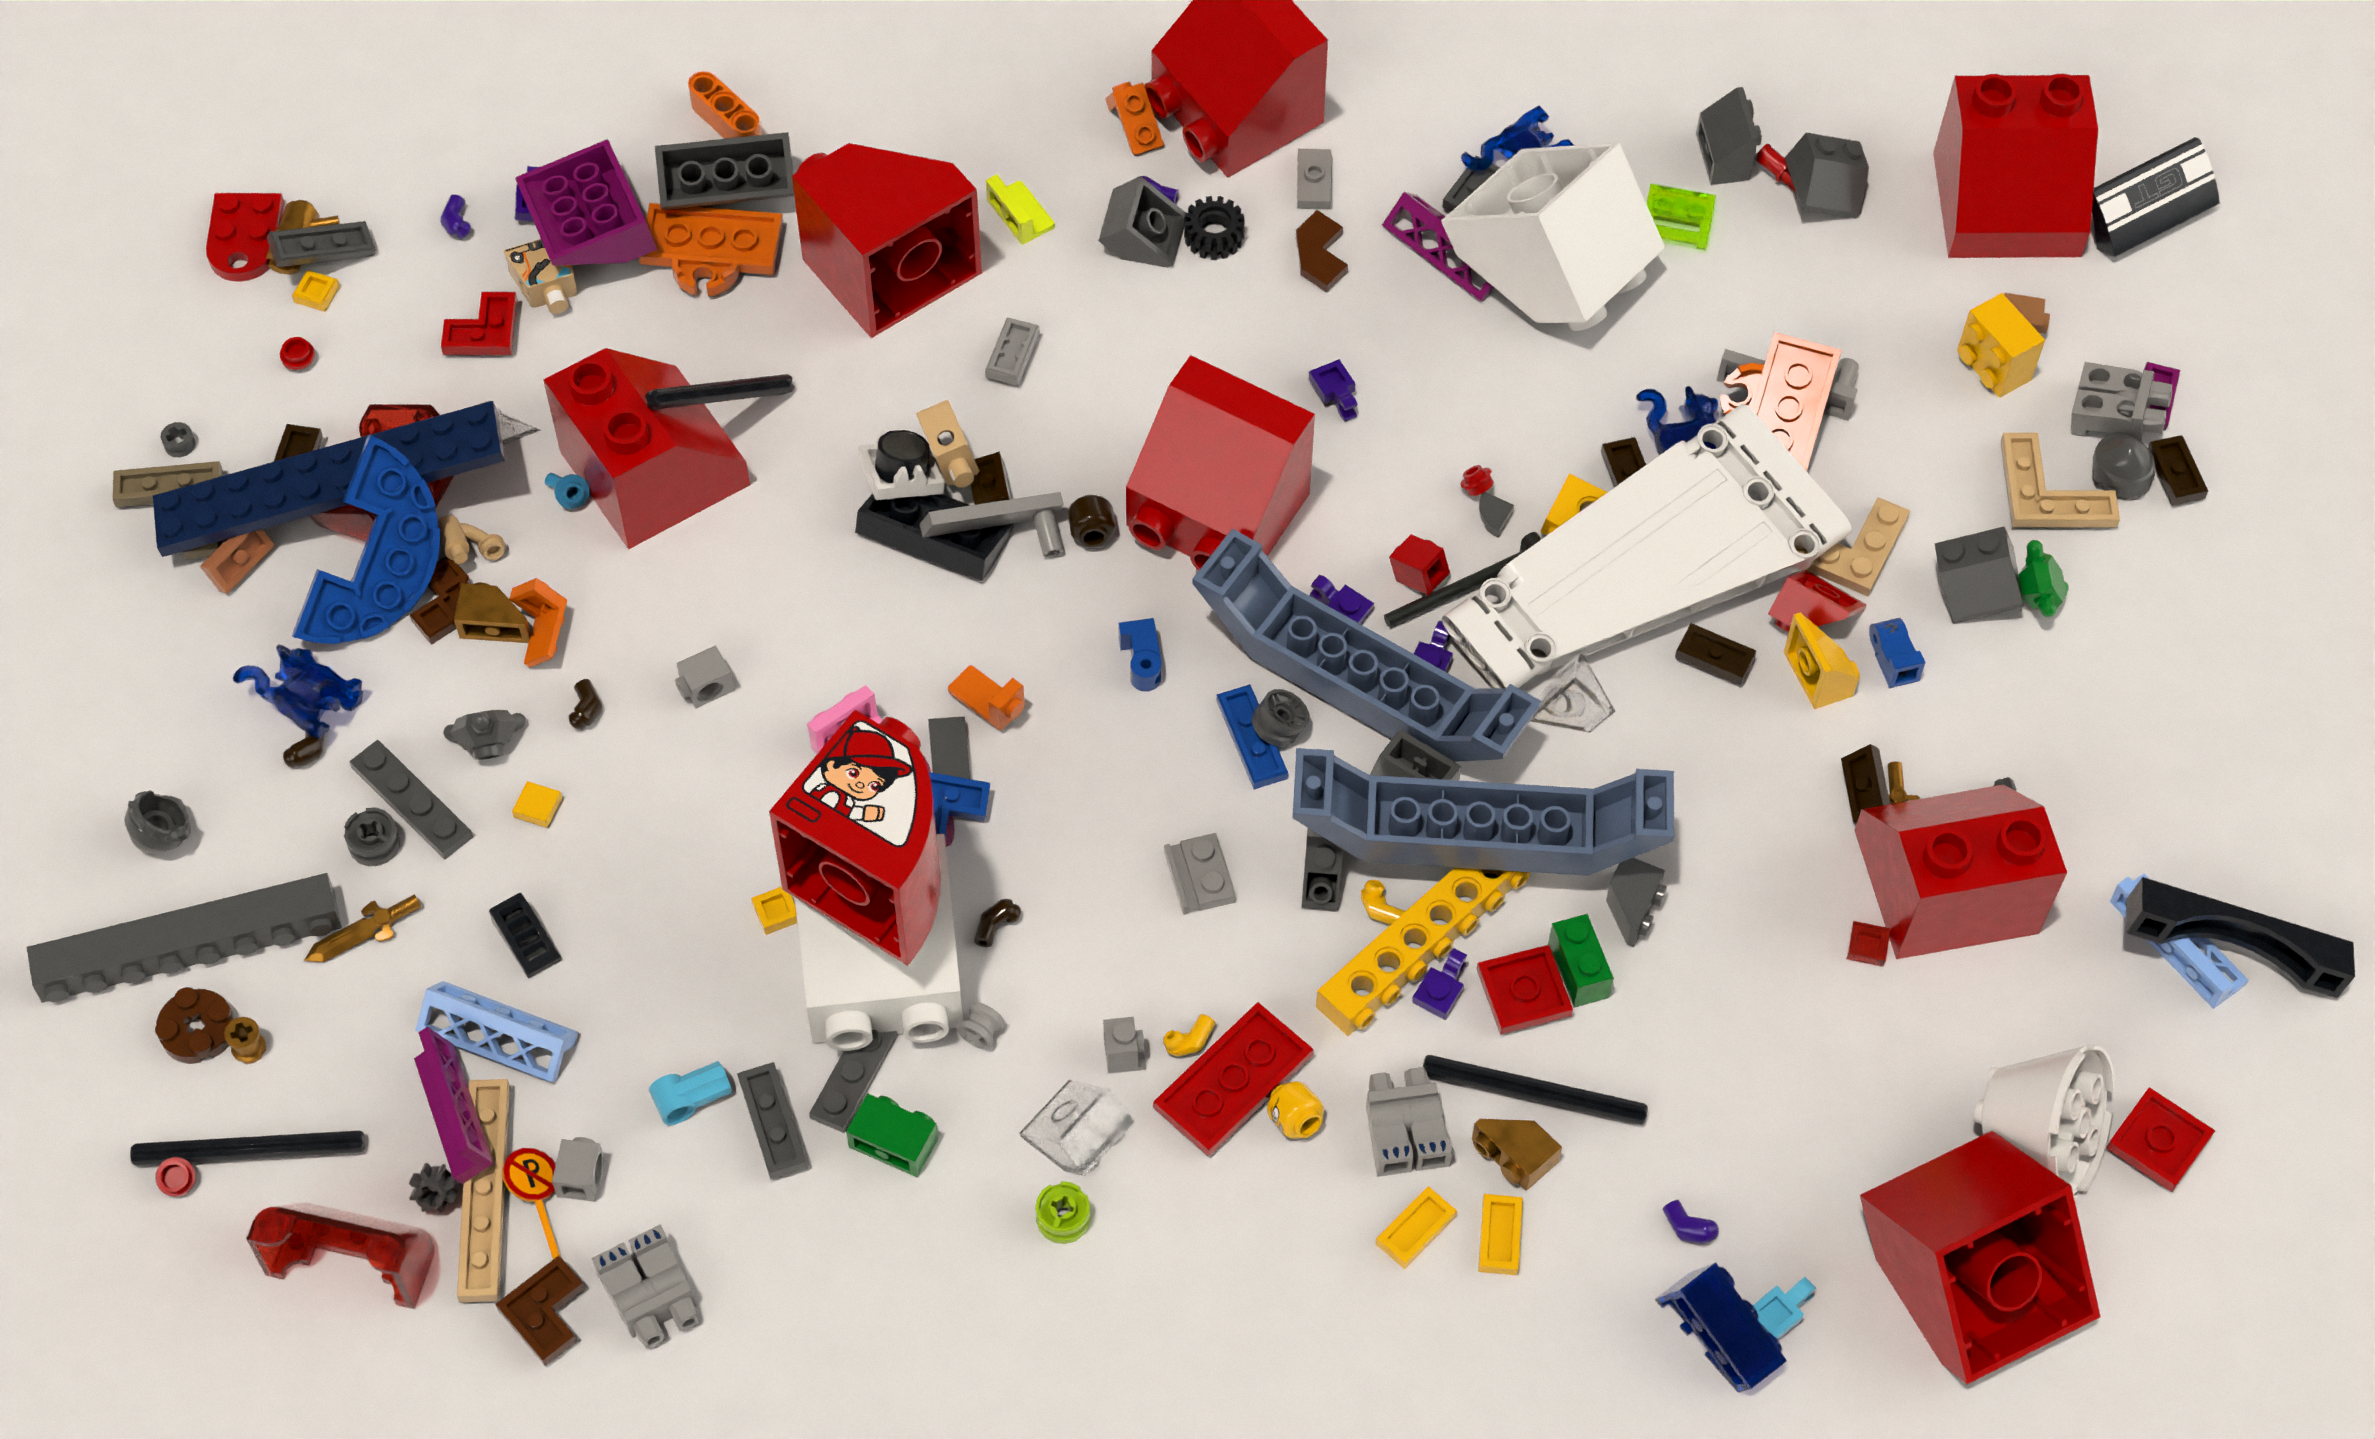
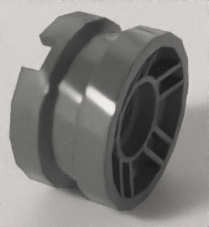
M1274 689L1267 693L1255 709L1251 722L1255 732L1268 744L1286 747L1288 743H1293L1308 724L1309 712L1304 702L1294 693L1284 689Z
M373 807L366 808V811L359 814L355 812L344 825L345 835L343 836L352 858L359 864L380 866L389 862L400 848V837L392 816L385 810ZM371 833H376V834H378V836H374V835L368 836V835L371 834Z

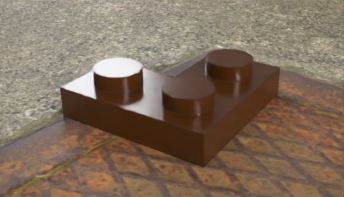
M558 1255L495 1305L504 1319L543 1365L546 1366L577 1342L575 1335L555 1311L585 1288L581 1280Z

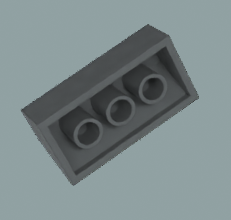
M789 132L655 146L661 210L794 196L792 182L794 172Z

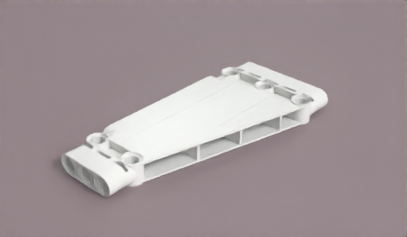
M1740 404L1715 423L1703 426L1697 436L1687 443L1682 440L1514 558L1501 569L1497 578L1486 580L1481 585L1479 591L1443 615L1442 623L1449 635L1494 688H1507L1509 684L1519 688L1535 675H1541L1556 667L1797 572L1804 571L1812 565L1817 557L1852 532V527L1845 514L1757 414L1746 404ZM1703 442H1711L1717 448H1708L1704 445ZM1749 494H1757L1763 501H1755L1750 498ZM1794 546L1804 547L1808 554L1799 553ZM1486 596H1496L1500 599L1501 603H1490L1487 601ZM1540 649L1545 652L1547 657H1535L1530 650Z

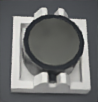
M899 428L896 431L884 429L877 440V444L858 446L857 457L875 500L943 494L945 482L930 451L929 443L921 435L904 430V428Z

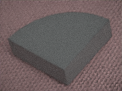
M1484 492L1480 496L1478 509L1487 531L1498 537L1512 515L1514 505Z

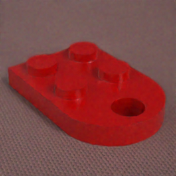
M282 193L214 194L206 255L212 270L219 277L229 281L243 282L255 279L270 269L268 266L270 259L266 258L270 247L267 236L269 232L276 231L281 221L284 206ZM236 261H247L246 265L241 268L231 267Z

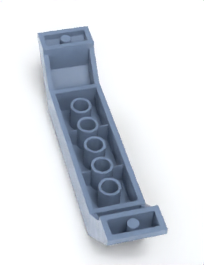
M1231 529L1192 579V584L1252 660L1391 739L1401 729L1454 762L1503 759L1541 707L1542 701L1512 684H1509L1507 688L1475 689L1291 586L1263 552L1262 545L1234 529Z
M1296 748L1292 818L1363 862L1589 876L1673 842L1674 771L1636 769L1632 775L1594 789L1368 775L1336 757L1334 750Z

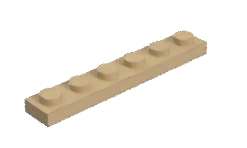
M508 1079L469 1080V1092L494 1164L463 1183L457 1287L459 1303L499 1301L505 1193L502 1168L507 1153L510 1093Z

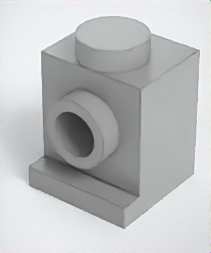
M1134 1016L1103 1020L1108 1074L1146 1070L1143 1030L1135 1029Z

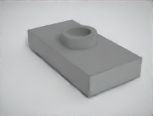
M1298 149L1297 208L1330 209L1331 149Z
M1007 317L985 369V377L1018 386L1040 333L1039 325Z

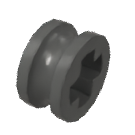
M174 422L162 430L160 438L168 455L184 457L195 448L196 442L191 428L187 424ZM176 437H179V438L182 439L183 441L180 442V443H177V442H176L175 440H173V439L176 438Z

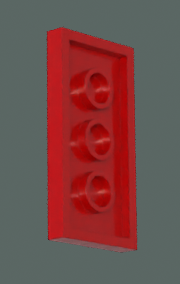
M1257 1002L1153 1101V1109L1209 1157L1270 1098L1271 1093L1277 1086L1288 1081L1313 1056L1314 1049Z

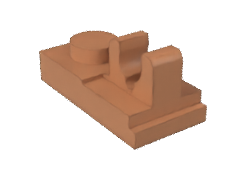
M263 529L229 538L218 547L200 568L219 592L228 594L275 544Z

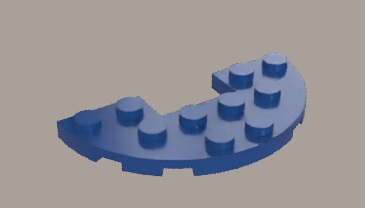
M372 435L367 436L343 502L376 514L352 580L348 581L317 569L291 635L292 637L309 642L338 644L365 639L389 628L392 623L413 608L423 595L433 576L440 548V528H438L436 504L425 480L422 479L403 454Z

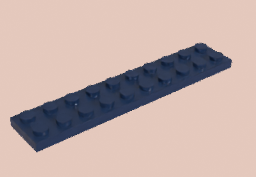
M493 400L371 434L403 454L426 483L505 461L498 412ZM367 436L153 495L156 543L159 553L162 557L350 505L343 502Z

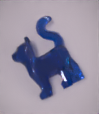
M1539 105L1524 113L1514 124L1504 128L1499 135L1487 139L1481 145V157L1479 159L1464 152L1461 155V161L1466 168L1473 171H1481L1487 169L1494 161V150H1499L1505 158L1510 160L1521 149L1574 146V144L1569 139H1564L1557 144L1548 146L1552 142L1554 135L1552 132L1547 134L1539 128L1538 123H1544L1549 118V115Z
M1687 386L1685 388L1686 399L1684 404L1680 405L1679 410L1688 421L1662 424L1660 420L1667 411V401L1663 395L1655 389H1645L1636 395L1637 402L1649 401L1654 404L1646 417L1649 430L1654 435L1655 446L1659 455L1682 440L1687 443L1697 436L1703 426L1715 423L1714 413L1718 409V400L1716 398H1709L1702 393L1695 394L1692 388ZM1703 442L1704 445L1708 448H1717L1711 442Z
M283 645L276 646L280 657V670L275 674V679L283 681L278 687H270V678L262 668L246 665L240 667L233 674V681L236 684L247 680H254L256 693L261 698L275 705L280 713L290 718L300 729L316 739H320L330 730L328 724L320 722V718L326 710L337 712L341 706L342 709L353 711L362 703V681L357 678L350 680L341 678L331 667L316 662L310 649L295 648L290 650Z

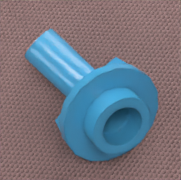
M550 472L545 478V485L555 489V499L565 508H578L589 497V486L585 479L579 475L569 474L560 477Z

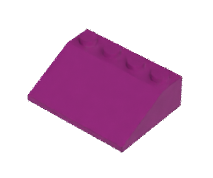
M608 139L515 177L553 266L627 263L657 250L644 216Z

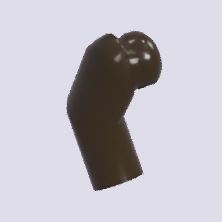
M589 679L580 680L574 686L580 701L575 706L574 712L569 714V722L572 727L578 730H582L586 725H591L602 711L601 701Z
M309 721L306 724L305 739L291 745L290 748L284 751L283 760L287 766L292 768L301 767L321 756L325 725L322 722Z
M1001 899L984 911L980 917L974 942L981 947H991L997 926L1004 920L1009 924L1017 921L1021 914L1020 906L1013 904L1011 899Z

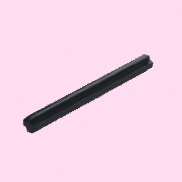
M788 374L654 389L653 391H648L645 398L648 401L647 407L651 410L786 394L793 391L794 385L792 384L793 378Z
M1426 1055L1423 1063L1428 1077L1639 1125L1644 1124L1648 1107L1645 1103L1433 1055Z
M358 1130L136 1143L131 1146L130 1159L132 1165L140 1166L161 1164L166 1159L172 1157L183 1158L191 1163L360 1153L364 1150L365 1138L363 1132Z

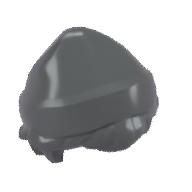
M2113 433L2107 435L2098 443L2093 454L2092 473L2095 481L2103 485V491H2116V496L2135 498L2142 496L2150 488L2155 476V461L2152 453L2142 441L2127 434Z
M149 790L137 793L134 801L128 802L124 819L125 826L131 841L139 850L146 853L165 852L178 847L190 836L191 824L189 814L181 799L168 795L161 796Z

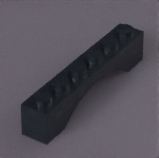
M2145 877L2140 879L2126 899L2127 934L2159 944L2191 937L2211 938L2233 943L2271 961L2291 976L2302 988L2335 998L2340 996L2355 977L2354 943L2352 941Z

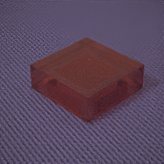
M1853 921L1846 959L1884 967L1890 928Z

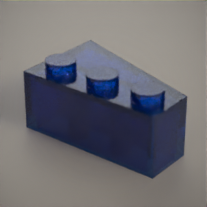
M1715 1262L1689 1272L1655 1300L1662 1308L1668 1304L1684 1321L1679 1326L1687 1336L1693 1332L1698 1336L1708 1350L1704 1354L1705 1357L1739 1393L1755 1387L1787 1360L1781 1353L1782 1346L1777 1338L1771 1333L1766 1332L1757 1320L1759 1316L1754 1306L1749 1301L1742 1299L1735 1290V1282L1730 1273L1725 1268L1719 1267Z

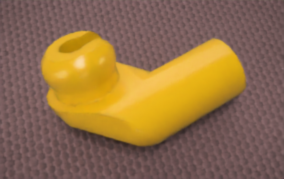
M1374 879L1367 881L1364 889L1361 890V900L1367 914L1374 920L1391 925L1405 910L1387 904L1383 894L1385 887L1380 881Z
M1200 1014L1190 1032L1182 1034L1180 1031L1174 1032V1030L1167 1032L1163 1038L1166 1051L1176 1057L1201 1051L1216 1024L1215 1021L1207 1015Z

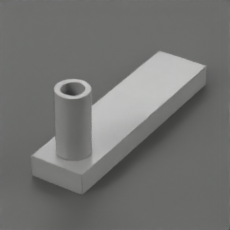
M1725 349L1717 381L1724 383L1726 378L1740 365L1748 363L1765 364V361ZM1843 358L1839 361L1825 407V414L1849 420L1858 389L1852 387L1859 369V364L1855 360Z
M1061 492L928 512L919 524L924 538L1034 520L1043 556L1050 557L1064 551L1054 517L1064 505Z

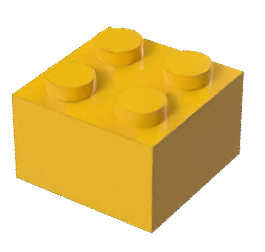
M2000 293L1969 310L1957 352L1962 361L1970 365L1980 376L1983 384L1987 388L1992 389L2001 398L2032 380L2045 339L2004 294Z

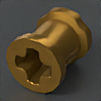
M239 1017L230 1021L224 1031L225 1040L231 1047V1052L237 1061L251 1064L262 1058L263 1053L266 1051V1042L262 1035H260L259 1027L253 1019Z

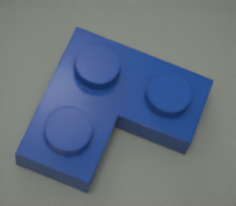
M929 772L936 834H944L946 837L948 816L984 822L990 789L989 782Z

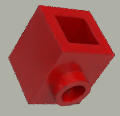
M1412 534L1400 546L1396 547L1389 556L1396 581L1426 595H1429L1450 574L1444 549L1437 546L1431 540H1423Z

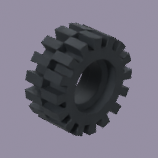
M1206 196L1205 203H1203L1201 198L1196 200L1195 206L1191 204L1188 207V213L1186 212L1184 216V238L1187 247L1191 246V252L1194 254L1200 251V258L1203 259L1206 258L1207 254L1211 255V260H1217L1218 254H1221L1222 259L1228 258V251L1234 255L1237 252V247L1241 248L1243 244L1244 213L1241 214L1239 205L1234 207V201L1230 199L1223 203L1222 196H1218L1217 201H1212V196ZM1209 223H1219L1227 227V229L1219 233H1210L1203 230L1202 227Z

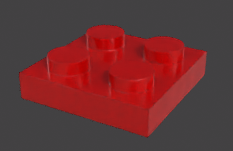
M1549 945L1477 963L1476 970L1500 1035L1572 1016L1573 1007Z
M2149 1087L2109 1141L2106 1149L2173 1192L2216 1130Z

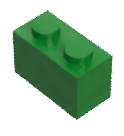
M1588 914L1552 923L1548 945L1552 951L1573 1008L1608 999L1614 978Z
M868 1093L846 1131L849 1148L915 1177H918L938 1140L937 1124L930 1116L920 1111L912 1113L900 1108L898 1103L889 1097L879 1096L878 1098Z

